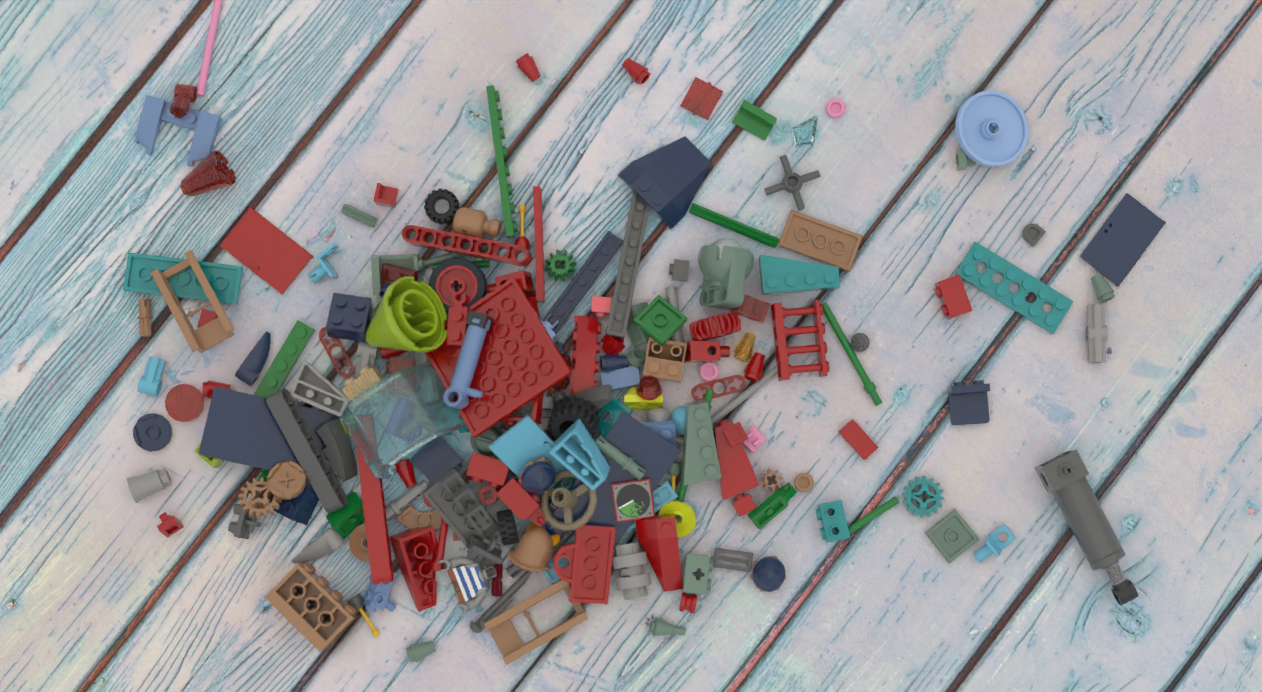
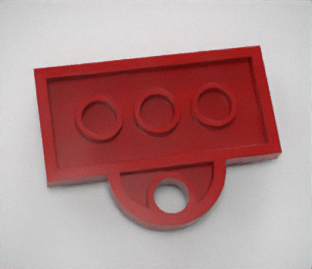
M585 524L575 529L574 543L565 544L556 551L553 558V567L556 574L562 580L570 583L569 602L608 604L616 529L614 526ZM562 557L568 558V564L565 567L558 566V560Z

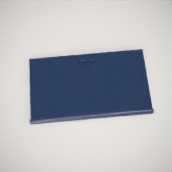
M1126 193L1079 257L1119 287L1166 222Z

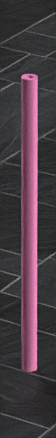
M214 0L196 93L199 96H204L222 0Z

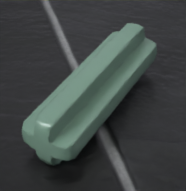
M344 204L341 212L372 228L376 226L378 221L376 217L348 204Z

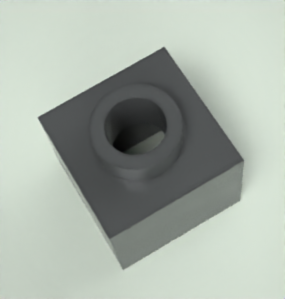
M674 259V264L670 263L669 275H672V280L687 282L690 261Z

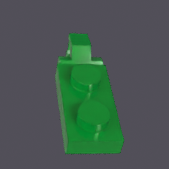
M788 482L747 516L758 529H761L788 506V501L797 494L796 490Z

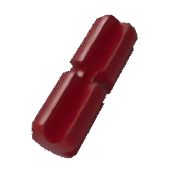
M496 563L493 565L497 576L493 577L492 596H502L501 579L503 577V565Z

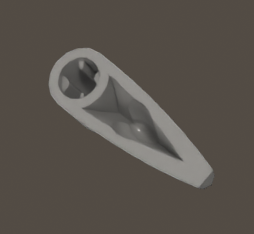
M331 526L291 561L293 563H302L319 559L336 550L345 540Z

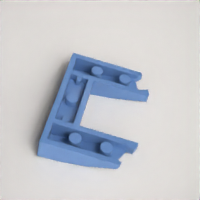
M146 95L135 142L137 144L139 142L144 144L148 148L145 152L152 155L162 121L192 129L195 132L187 166L192 167L194 166L193 161L203 159L205 164H208L222 118L218 115L197 111Z

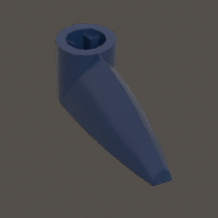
M267 331L264 333L235 373V377L250 387L260 376L270 349V333Z

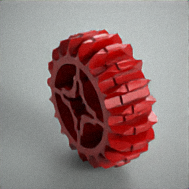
M734 312L701 319L689 325L690 336H692L693 341H707L724 337L740 331L741 321L738 314Z

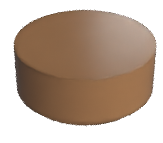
M800 473L794 479V486L800 492H808L813 487V478L807 473Z

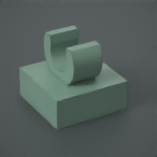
M962 148L957 149L955 152L957 171L965 170L967 166L972 167L976 164V162L968 161V156Z

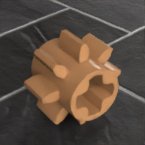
M768 468V474L761 473L764 479L759 483L766 485L765 491L770 487L772 492H775V486L782 487L779 484V480H782L783 477L777 476L779 470L771 473L770 468ZM774 475L776 483L768 485L767 476L771 477Z

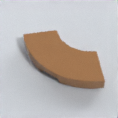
M410 505L396 519L410 529L433 526L435 531L440 529L442 517L436 510L421 512Z

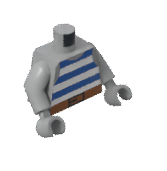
M460 556L448 559V561L439 560L437 564H444V569L438 571L448 572L459 599L460 605L456 606L454 611L460 608L463 613L458 617L464 616L467 611L474 609L482 603L488 594L487 589L491 587L488 579L497 576L493 565L484 569L481 562H476L467 557Z

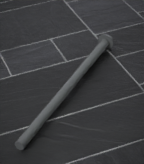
M566 531L560 537L559 543L553 548L552 556L575 534L574 531ZM526 571L476 622L471 621V631L474 633L482 632L485 628L484 623L495 618L513 600L511 597L525 584L533 572Z

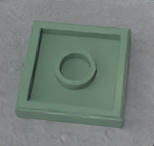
M956 509L925 532L926 536L948 563H951L980 540Z

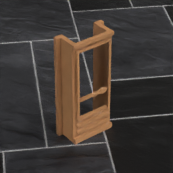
M190 250L185 253L187 259L164 272L156 269L151 274L192 352L199 351L203 353L235 335L199 262L193 251ZM191 266L210 302L194 311H189L186 315L168 279ZM212 304L218 318L194 330L188 317H193L195 313Z
M561 580L484 623L487 631H490L501 651L502 659L506 665L588 619L581 603L571 602L577 615L540 635L530 618V613L526 611V609L564 589L569 598V582ZM521 612H524V616L528 619L537 635L536 638L525 644L521 641L510 621L512 617Z

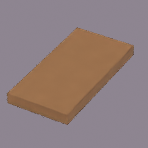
M791 210L778 246L850 272L863 236Z

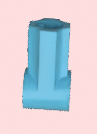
M149 356L144 376H141L138 383V392L158 397L162 387L161 377L166 363L165 360Z

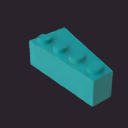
M765 255L759 256L762 295L831 290L840 287L839 267Z

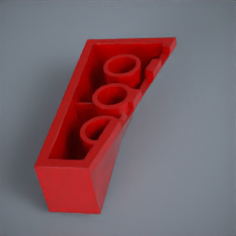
M574 315L575 328L573 331L574 347L572 350L570 395L598 386V380H595V373H599V361H596V354H600V342H597V334L601 335L602 323H598V318Z

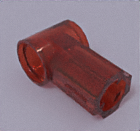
M176 84L170 113L176 118L186 116L191 103L196 101L197 87Z

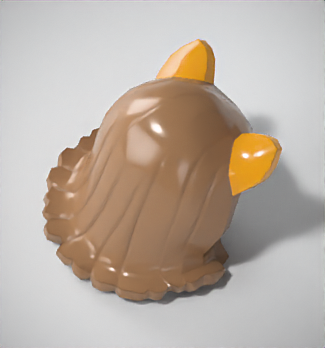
M532 522L521 535L516 549L511 547L507 552L509 560L526 571H548L551 569V566H547V563L552 557L554 546L560 541V535H550L546 529L538 527Z

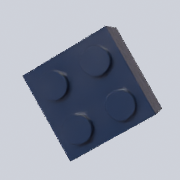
M333 293L326 323L328 337L366 342L365 334L369 327L373 310L372 299Z

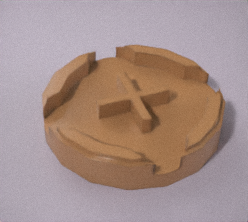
M292 461L276 464L267 476L269 490L275 497L282 500H290L297 497L306 486L307 478L304 470L299 464Z

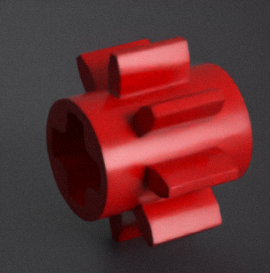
M605 335L601 339L603 343L602 349L607 354L614 353L617 356L625 348L623 338Z

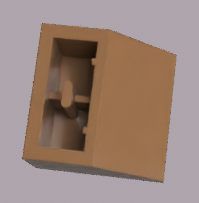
M649 337L643 377L681 383L687 343L668 340L661 346Z

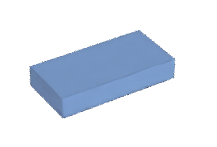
M636 366L600 373L602 385H611L612 391L642 385L639 368Z

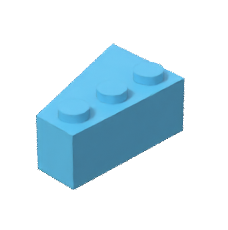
M580 418L554 442L549 452L593 491L606 480L610 470L609 464Z

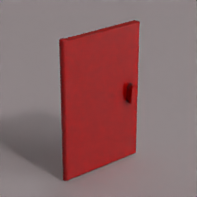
M249 207L248 211L220 244L223 249L282 295L313 258V255L251 207Z

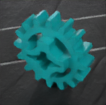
M917 476L915 477V482L908 481L909 487L904 486L907 492L901 495L906 497V500L902 503L909 505L906 510L912 509L913 516L919 513L920 518H923L924 513H926L928 517H931V511L938 513L936 507L943 506L939 501L945 498L940 496V493L944 490H938L937 487L940 483L933 484L934 478H930L927 481L926 476H923L922 480ZM920 484L916 492H911L916 485ZM928 485H929L930 487H932V489L934 490L935 494H932V493L928 490ZM924 491V495L931 498L924 499L922 502V499L915 497V495L922 494ZM911 499L917 502L918 508L912 504ZM935 501L930 508L926 509L929 502Z

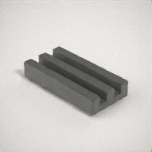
M715 548L713 567L751 572L753 553ZM718 553L749 556V560L718 556ZM717 560L748 564V568L717 564Z

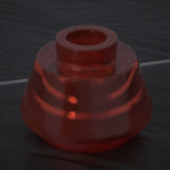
M648 375L640 380L636 393L644 400H655L662 394V387L657 378Z

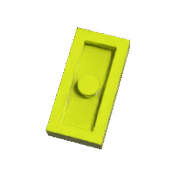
M653 381L647 387L645 395H642L638 387H630L626 395H624V405L632 410L663 408V395H661L658 385Z

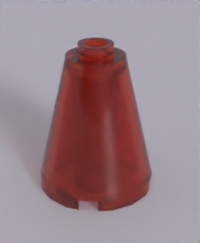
M220 151L211 152L181 180V190L185 195L192 197L231 186L236 182L233 168L229 170L227 166L229 161Z

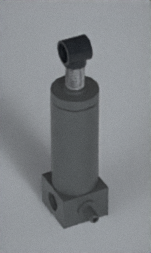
M1068 450L1035 467L1046 491L1053 493L1092 570L1105 569L1110 581L1113 583L1111 591L1118 604L1122 606L1139 597L1135 586L1130 580L1125 578L1117 564L1119 559L1123 558L1126 554L1085 477L1089 475V472L1078 451Z

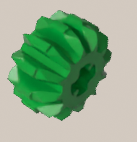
M558 249L556 250L557 256H554L553 253L549 254L552 260L545 259V262L550 265L544 268L546 271L551 270L548 273V277H552L555 274L554 281L557 282L559 276H561L562 282H565V275L569 279L572 278L569 271L576 272V269L571 266L577 265V262L570 261L574 257L573 254L566 257L567 250H564L563 254L560 255ZM557 262H565V268L563 270L561 268L556 269L558 267Z

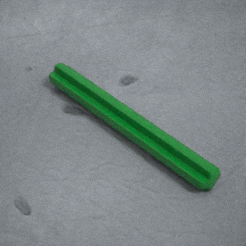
M695 203L691 205L689 210L690 214L770 247L776 248L779 242V238Z

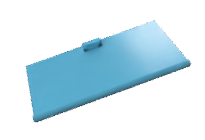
M528 415L488 446L518 478L527 463L542 457L551 461L555 467L556 474L560 471L568 470L549 453L554 444L553 440Z

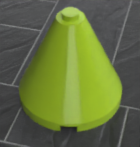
M402 277L387 288L366 331V340L373 347L413 352L432 351L439 347L447 336V330H444V322L448 319L444 305L437 293L424 281L421 283L414 281V277Z

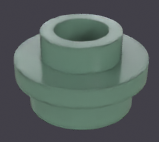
M633 349L628 352L627 359L631 365L641 367L645 363L646 356L640 349Z

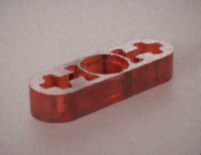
M326 327L322 328L319 332V339L337 373L344 378L353 376L355 366L340 338L331 337L333 342L337 340L338 343L332 344L328 348L327 345L331 343L328 339L323 338ZM335 347L342 349V355L338 358L332 356V350ZM343 360L346 366H350L349 373L341 372L343 366L341 363L337 365L336 361Z
M733 375L697 384L692 388L691 396L695 401L703 400L705 394L702 395L703 398L694 395L697 392V388L703 391L707 389L706 385H710L709 389L713 390L715 383H721L724 391L721 394L714 392L712 399L738 393L745 388L746 382L742 376ZM735 378L738 381H742L739 389L733 386L729 387L731 391L727 392V385L724 381L728 380V384L733 383Z

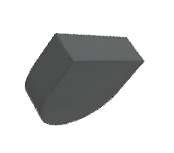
M1031 223L1023 228L1022 237L1028 244L1034 247L1046 231L1037 224Z

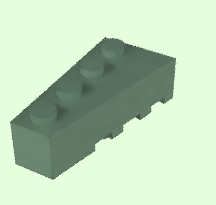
M705 399L685 404L682 474L680 481L683 486L721 478L709 406Z

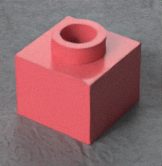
M592 297L591 312L595 313V317L606 318L607 314L609 315L612 298Z

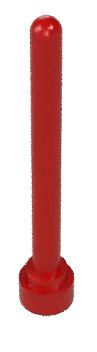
M443 518L441 519L436 559L434 558L430 570L433 571L444 569L443 563L437 564L439 560L444 559L448 524Z

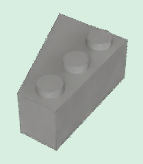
M303 360L290 390L292 397L341 418H346L351 406L348 398L308 361Z

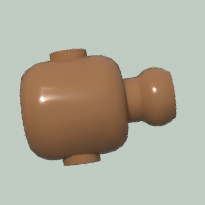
M462 207L455 213L453 232L456 234L482 239L485 234L491 237H498L500 234L501 222L496 219L489 221L484 211Z

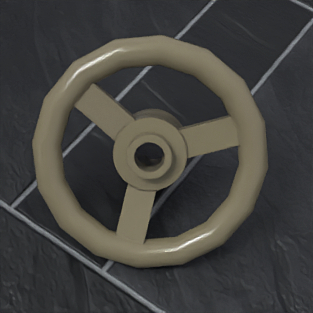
M569 470L557 473L554 484L547 491L542 492L541 511L546 521L554 528L563 531L575 530L585 525L594 514L597 505V490L593 491L585 483L573 491L562 487L553 488L557 482L564 478L573 477L579 479ZM589 491L590 501L586 512L580 519L573 522L572 509L576 506L578 497ZM549 495L552 496V501L556 506L563 508L565 523L556 520L549 510Z

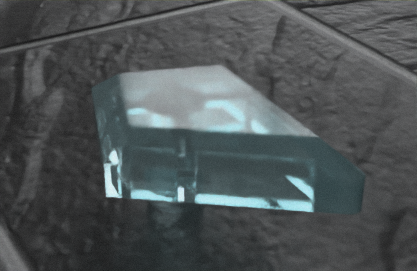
M817 115L792 128L795 147L814 144L818 120Z

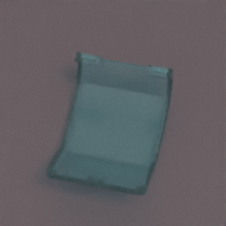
M430 361L400 369L362 391L348 402L340 416L341 422L372 473L379 479L390 478L393 475L390 467L395 462L433 438L467 427L458 409L450 407L444 402L446 388Z

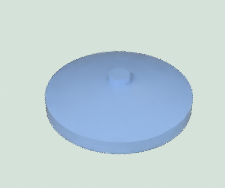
M983 91L968 98L960 107L955 123L956 136L962 150L974 162L987 167H999L1014 161L1023 152L1028 140V122L1024 111L1013 98L999 91Z

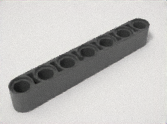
M284 388L269 395L266 399L267 405L325 511L332 513L347 506V496L291 393Z

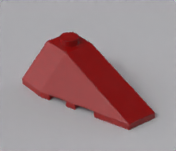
M674 514L655 515V517L635 520L638 540L644 552L646 551L647 558L664 592L683 589Z
M433 526L409 529L390 536L394 555L417 611L420 612L435 606L437 597L436 571L430 570L431 562H433L434 558L436 559L438 542Z

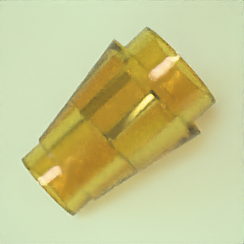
M745 333L734 350V358L746 363L752 358L756 339L755 335Z

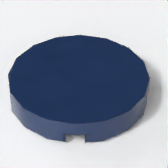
M156 413L140 417L133 429V438L136 444L150 452L165 448L170 443L173 435L169 420Z

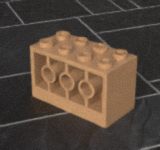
M297 563L265 598L319 652H322L358 617L356 614L357 610L350 604H346L342 600L344 598L343 595L336 589L333 591L328 586L330 583L323 576L319 577L315 573L316 569L310 563ZM299 587L303 588L302 594L299 593ZM316 600L317 607L314 608L312 601ZM326 614L331 615V621H327Z

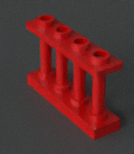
M819 299L811 302L812 307L785 309L782 307V303L770 305L778 381L789 380L790 376L795 373L819 371V377L827 376L829 362L826 361L825 357L827 343L823 339L825 325L821 321L823 306L820 304ZM813 314L814 326L792 328L784 326L783 319L787 316ZM815 333L816 345L795 347L786 345V338L789 335ZM817 352L818 364L798 366L788 364V357L792 354Z

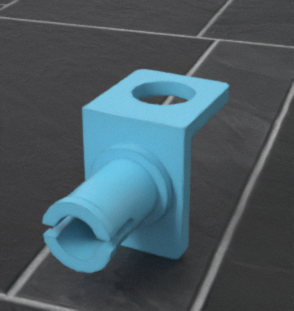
M332 244L316 257L320 265L308 274V277L312 278L311 281L314 284L326 274H329L331 278L338 277V274L326 260L327 256L339 248L338 244Z
M1003 524L987 536L986 544L974 552L973 555L979 563L993 553L998 557L1001 550L1015 541L1016 537ZM1006 532L1009 539L1006 542H1000L997 538L998 533Z

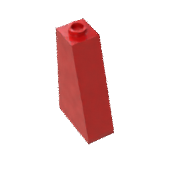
M727 419L717 423L718 427L714 429L721 472L720 487L723 500L759 486L742 442L731 448L722 430L734 424L733 421L728 422Z

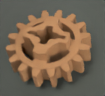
M263 477L260 478V481L253 478L252 484L247 481V488L241 487L243 494H239V500H241L239 504L240 507H243L244 514L249 512L250 518L256 515L257 520H259L260 516L263 515L267 519L268 513L274 515L273 509L280 508L278 503L282 502V499L275 497L271 493L268 481L264 482ZM251 494V498L247 502L248 495ZM271 495H273V500L270 503L269 499L272 498Z

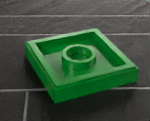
M658 295L633 320V324L663 346L687 322L688 318Z

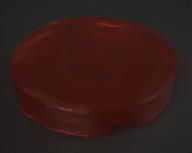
M180 384L168 392L165 399V407L169 416L173 419L189 422L198 418L203 412L204 397L195 386Z

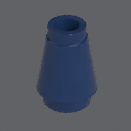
M606 353L600 356L601 371H606V373L628 367L627 356H616Z

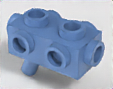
M370 574V583L363 595V604L366 605L365 609L376 612L377 609L384 610L386 607L392 612L396 608V605L389 600L393 582L374 585Z

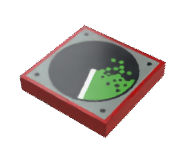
M650 478L611 483L617 523L655 517Z

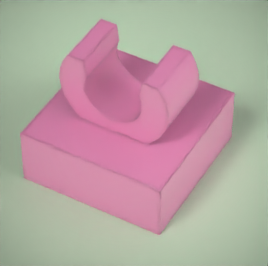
M753 425L746 432L749 439L743 441V443L753 453L766 438Z

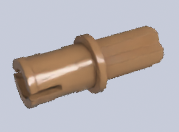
M138 299L139 316H137V319H139L140 336L150 337L151 319H153V316H151V299Z

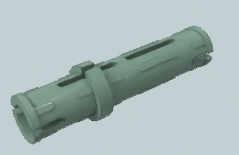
M601 435L596 439L595 444L598 449L619 464L623 471H628L638 480L646 473L647 470L635 463L631 456L628 457Z

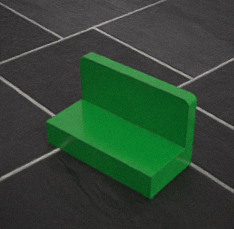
M744 100L733 119V124L765 141L777 118Z
M354 491L347 496V506L326 515L333 529L344 539L365 521L363 502Z

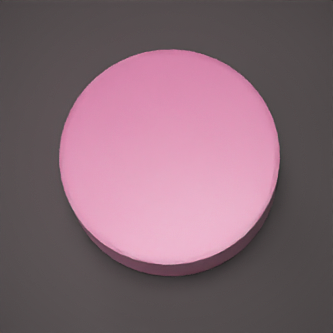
M835 98L827 103L826 113L829 117L839 118L844 114L845 104L842 100Z
M706 362L700 367L699 373L703 380L713 381L717 378L719 369L716 364Z

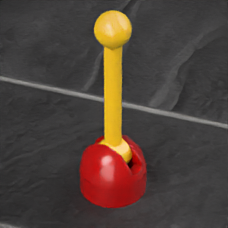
M522 204L518 208L520 211V237L515 240V245L523 246L530 250L529 240L524 237V211L526 206Z

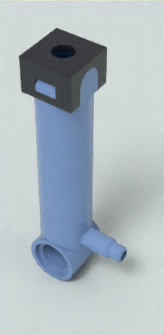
M469 311L466 324H468L466 335L450 387L444 393V402L455 409H464L469 402L468 396L482 398L483 396L482 392L470 388L486 333L487 331L490 332L494 318L489 315ZM458 394L459 399L454 403V397Z

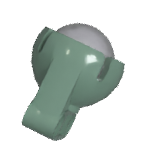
M730 238L718 239L711 245L702 246L698 255L699 268L704 276L702 292L699 297L700 305L716 309H731L741 306L744 300V280L750 275L753 268V253L744 249L738 241Z

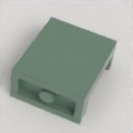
M419 254L373 255L371 257L373 296L379 295L382 285L392 284L402 277H414V281L419 283L424 281V278H420V270H423V259H419Z

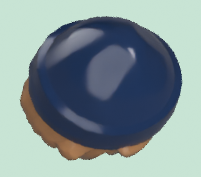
M544 457L536 458V461L527 463L520 473L519 482L530 493L547 491L556 480L555 467L551 461Z
M777 556L763 557L752 566L753 572L750 575V579L753 580V583L761 592L779 590L786 579L785 567Z

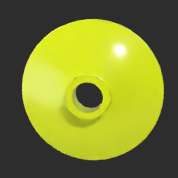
M671 501L661 507L658 515L673 513L674 516L675 514L681 516L680 519L675 517L678 537H684L693 531L696 524V516L689 505L680 501Z

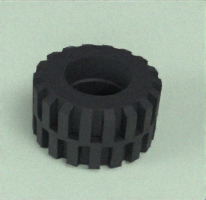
M566 396L564 399H559L554 404L548 422L549 434L554 436L556 441L574 424L570 421L576 422L580 418L592 439L595 438L600 421L599 411H596L597 407L591 405V401H586L583 397L576 398V396H572L569 398Z

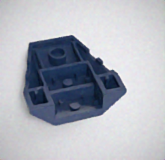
M684 136L632 161L618 174V177L630 189H633L658 214V217L672 229L685 216L712 163Z

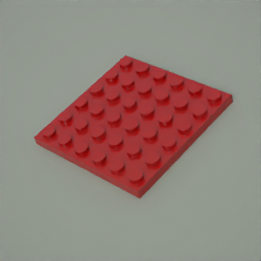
M514 277L468 307L471 311L483 313L494 318L490 332L487 331L470 385V388L482 392L483 396L482 398L468 396L469 402L464 409L458 410L472 436L475 438L572 374ZM448 322L444 324V330H447ZM446 336L444 342L439 347L425 353L447 390L450 387L462 346H447ZM458 394L454 397V403L459 399Z

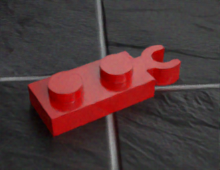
M453 294L452 301L455 305L454 307H449L446 345L462 346L468 328L466 321L470 308L465 307L468 303V295L463 294L462 300L458 301V295Z

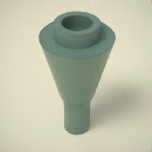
M655 617L654 621L651 620L649 632H652V636L685 635L686 628L674 626Z

